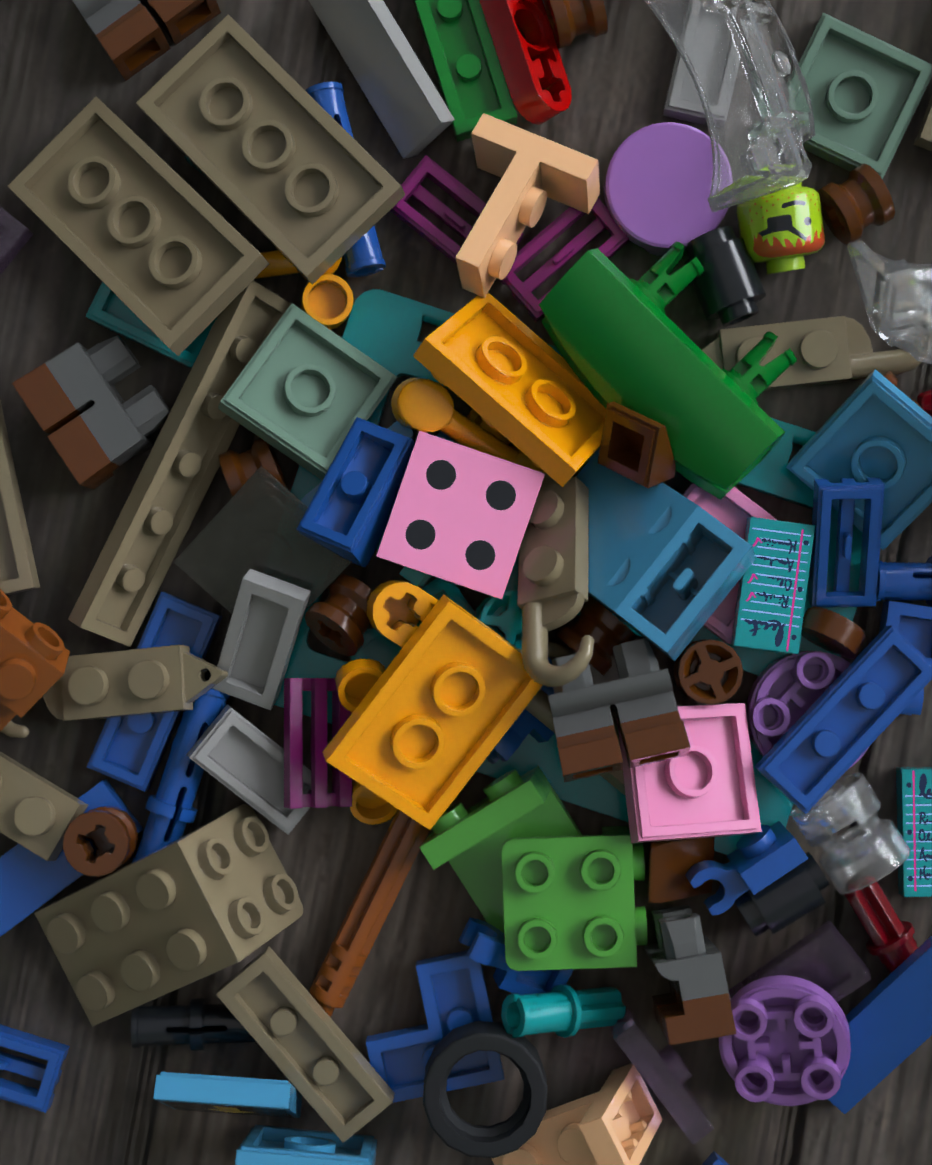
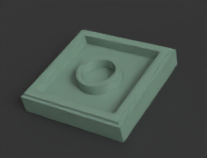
M823 13L765 131L849 172L864 163L870 165L883 179L932 78V64Z
M291 303L221 399L218 409L323 480L356 417L368 421L397 379V376Z

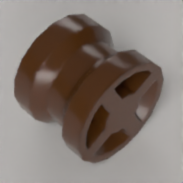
M542 0L558 49L571 45L576 36L587 33L592 37L606 34L608 31V21L603 0Z
M865 163L850 171L848 180L838 185L831 182L817 190L821 201L822 216L834 236L845 245H849L861 238L863 229L869 225L881 226L894 219L895 208L888 188L879 174L870 165Z
M263 439L254 440L251 449L237 453L229 450L219 454V462L224 477L242 513L255 509L257 502L271 496L281 499L290 495V490L273 447Z
M343 574L337 576L329 585V596L326 600L314 603L306 612L304 618L307 626L323 644L333 651L349 657L356 655L364 644L363 635L368 629H374L367 616V602L373 590L352 576Z
M588 595V601L584 602L578 618L572 624L561 626L555 635L575 653L579 650L582 637L585 635L592 636L594 639V649L589 664L604 676L612 667L613 647L621 643L634 641L637 636L615 615Z
M702 639L692 641L687 645L673 663L672 674L675 685L683 695L693 701L712 705L725 702L736 693L742 682L743 668L741 659L733 648L721 641ZM698 659H699L700 664L698 665L697 671L695 672L696 666H697V664L699 663V662H698Z
M101 806L79 815L69 824L64 834L63 850L67 861L76 871L86 876L100 877L112 873L133 856L137 848L138 831L136 824L127 812L113 806ZM86 838L92 840L93 845L97 848L95 855L90 841H87Z

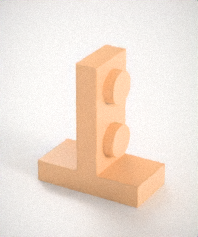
M483 113L471 133L477 168L496 175L501 180L455 258L462 289L485 298L495 279L503 280L510 272L517 254L516 243L526 226L532 228L537 224L544 211L547 197L589 214L600 195L598 159Z
M635 1062L614 1069L599 1092L546 1110L535 1135L518 1150L491 1159L494 1165H639L663 1119Z

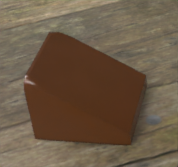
M614 401L608 403L598 464L646 488L674 478L676 464L666 426Z
M715 837L650 842L648 903H665L712 893V879L705 881L701 886L694 889L685 875L698 862L704 860L714 861Z

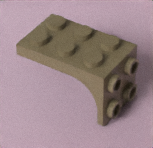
M242 804L171 844L47 905L34 914L93 1027L240 962L303 915V905L295 883L287 875L269 840V834L265 825L258 819L250 805Z

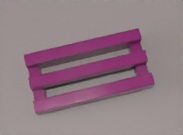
M425 155L401 184L405 196L390 211L457 265L455 257L461 246L413 209L406 201L412 196L465 240L473 227L420 184L426 177L429 178L477 218H479L486 203ZM522 233L521 236H520V238L518 239V241H517V243H516L517 245H518V244L521 242V240L523 239L524 233Z
M599 198L591 209L596 219L529 278L522 282L516 274L586 213L569 207L517 252L508 275L503 280L498 279L510 289L512 296L519 304L522 303L525 306L528 314L535 322L544 316L539 304L550 291L539 300L532 293L605 229L608 230L612 237L598 249L608 259L629 242L627 235L617 226L608 208Z
M284 678L285 808L352 807V778L332 766V793H327V762L323 755V750L327 747V691H332V739L352 714L339 700L335 678ZM302 691H311V793H303Z

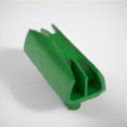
M674 242L670 249L638 281L632 278L629 279L598 248L588 250L566 272L539 304L545 315V318L541 321L563 358L605 409L608 403L614 401L665 425L676 464V471L693 484L721 500L775 448L785 434V431L758 406L756 399L789 366H793L797 362L795 354L789 348L765 366H761V362L778 338L777 335L768 331L729 371L720 369L666 316L664 308L691 281L704 272L702 264L695 257L679 270L669 275L683 257L685 246L680 242Z

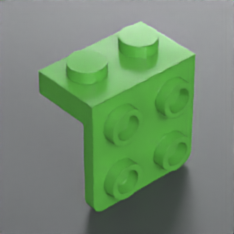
M539 765L522 776L519 775L516 769L500 776L483 789L487 797L468 809H465L462 802L448 808L432 827V832L419 847L433 870L449 861L487 923L503 933L504 911L501 859L503 843L507 839L515 837L582 835Z
M627 826L602 827V835L509 838L503 843L501 859L505 960L512 970L535 971L637 967V945H647V917L645 906H635L634 881L645 880L643 843H631L630 830Z

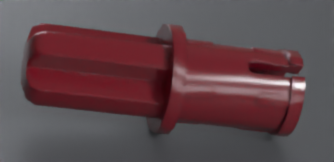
M866 875L846 886L844 895L870 937L866 943L868 952L871 955L878 956L890 975L918 948L913 938L915 929L912 923L900 921L876 879L871 875Z

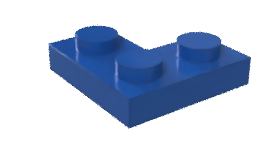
M468 950L416 961V971L427 1024L370 1035L366 1038L369 1062L395 1092L393 1103L423 1097L425 1066L435 1045L457 1027L475 1021L494 1022L482 964L468 958ZM481 1050L465 1055L453 1066L447 1078L446 1092L505 1080L501 1055L495 1051Z

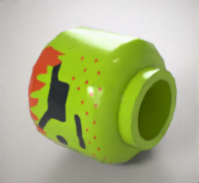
M801 177L784 178L750 185L751 195L743 198L737 205L739 235L744 240L749 256L755 263L766 262L767 274L805 269L804 256L817 253L825 243L819 193L813 188L802 187Z

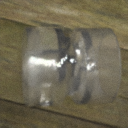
M860 772L839 778L807 814L801 812L797 807L790 813L791 818L807 844L811 847H821L823 849L819 863L840 894L852 893L879 881L903 864L911 852L893 821L877 816L881 802L863 773ZM854 821H857V825L846 830L839 836L836 834L837 831L845 828Z

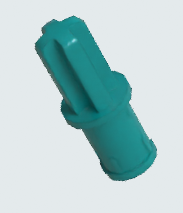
M560 984L553 987L551 992L508 995L503 1001L501 1017L506 1032L512 1034L513 1038L555 1032L560 1037L568 1038L574 1036L579 1029L614 1026L618 1019L625 1017L626 1006L622 1003L621 992L614 987L574 990L569 985Z

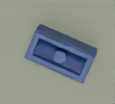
M356 417L296 530L348 561L361 567H366L385 532L415 445L414 440Z

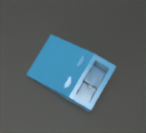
M599 447L576 476L589 488L588 595L675 662L756 560L753 546L700 506L663 482L646 488L598 464Z

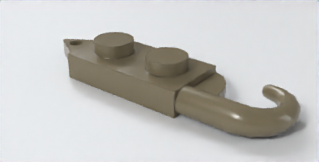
M889 300L886 303V310L905 316L913 327L912 341L903 349L873 352L871 340L864 327L853 318L837 316L720 329L716 333L717 339L702 349V351L720 369L729 371L762 339L766 332L770 331L777 335L778 338L760 365L765 366L789 348L795 354L797 362L793 366H789L765 391L864 379L875 369L882 375L888 371H891L893 375H900L911 371L926 359L932 346V326L928 316L917 305L906 300Z
M545 473L519 549L517 605L522 609V661L525 671L534 682L547 687L563 686L577 679L587 668L594 649L593 637L585 635L581 639L579 650L566 664L555 666L548 661V631L559 628L575 618L582 609L584 602L588 601L589 488L576 476L572 477L562 488Z
M186 645L69 656L64 675L43 695V699L48 710L57 719L63 721H82L193 710V702L225 679L228 676V672L191 654L189 646ZM207 670H209L211 673V677L208 681L205 679V673ZM12 721L0 731L13 738H25L29 735V729L26 726L15 724Z

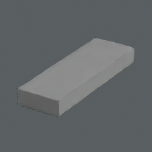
M308 0L403 159L417 156L455 119L383 0Z

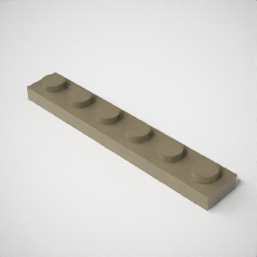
M253 280L217 316L68 618L69 621L78 627L131 647L220 466L218 456L227 452L240 425L220 411L218 405L291 305V303Z

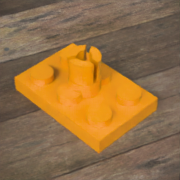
M489 292L485 298L477 295L423 340L413 355L416 360L431 372L439 383L450 388L472 408L466 416L507 445L510 443L515 445L530 459L538 470L548 474L562 488L601 445L606 409L579 379L566 360Z
M443 594L323 750V755L326 762L431 830L543 685L534 682L525 671L520 649Z

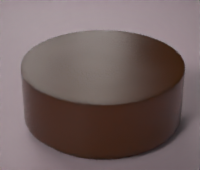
M814 606L807 608L804 614L801 635L805 639L838 656L849 659L856 658L866 639L861 627L846 617L822 607Z

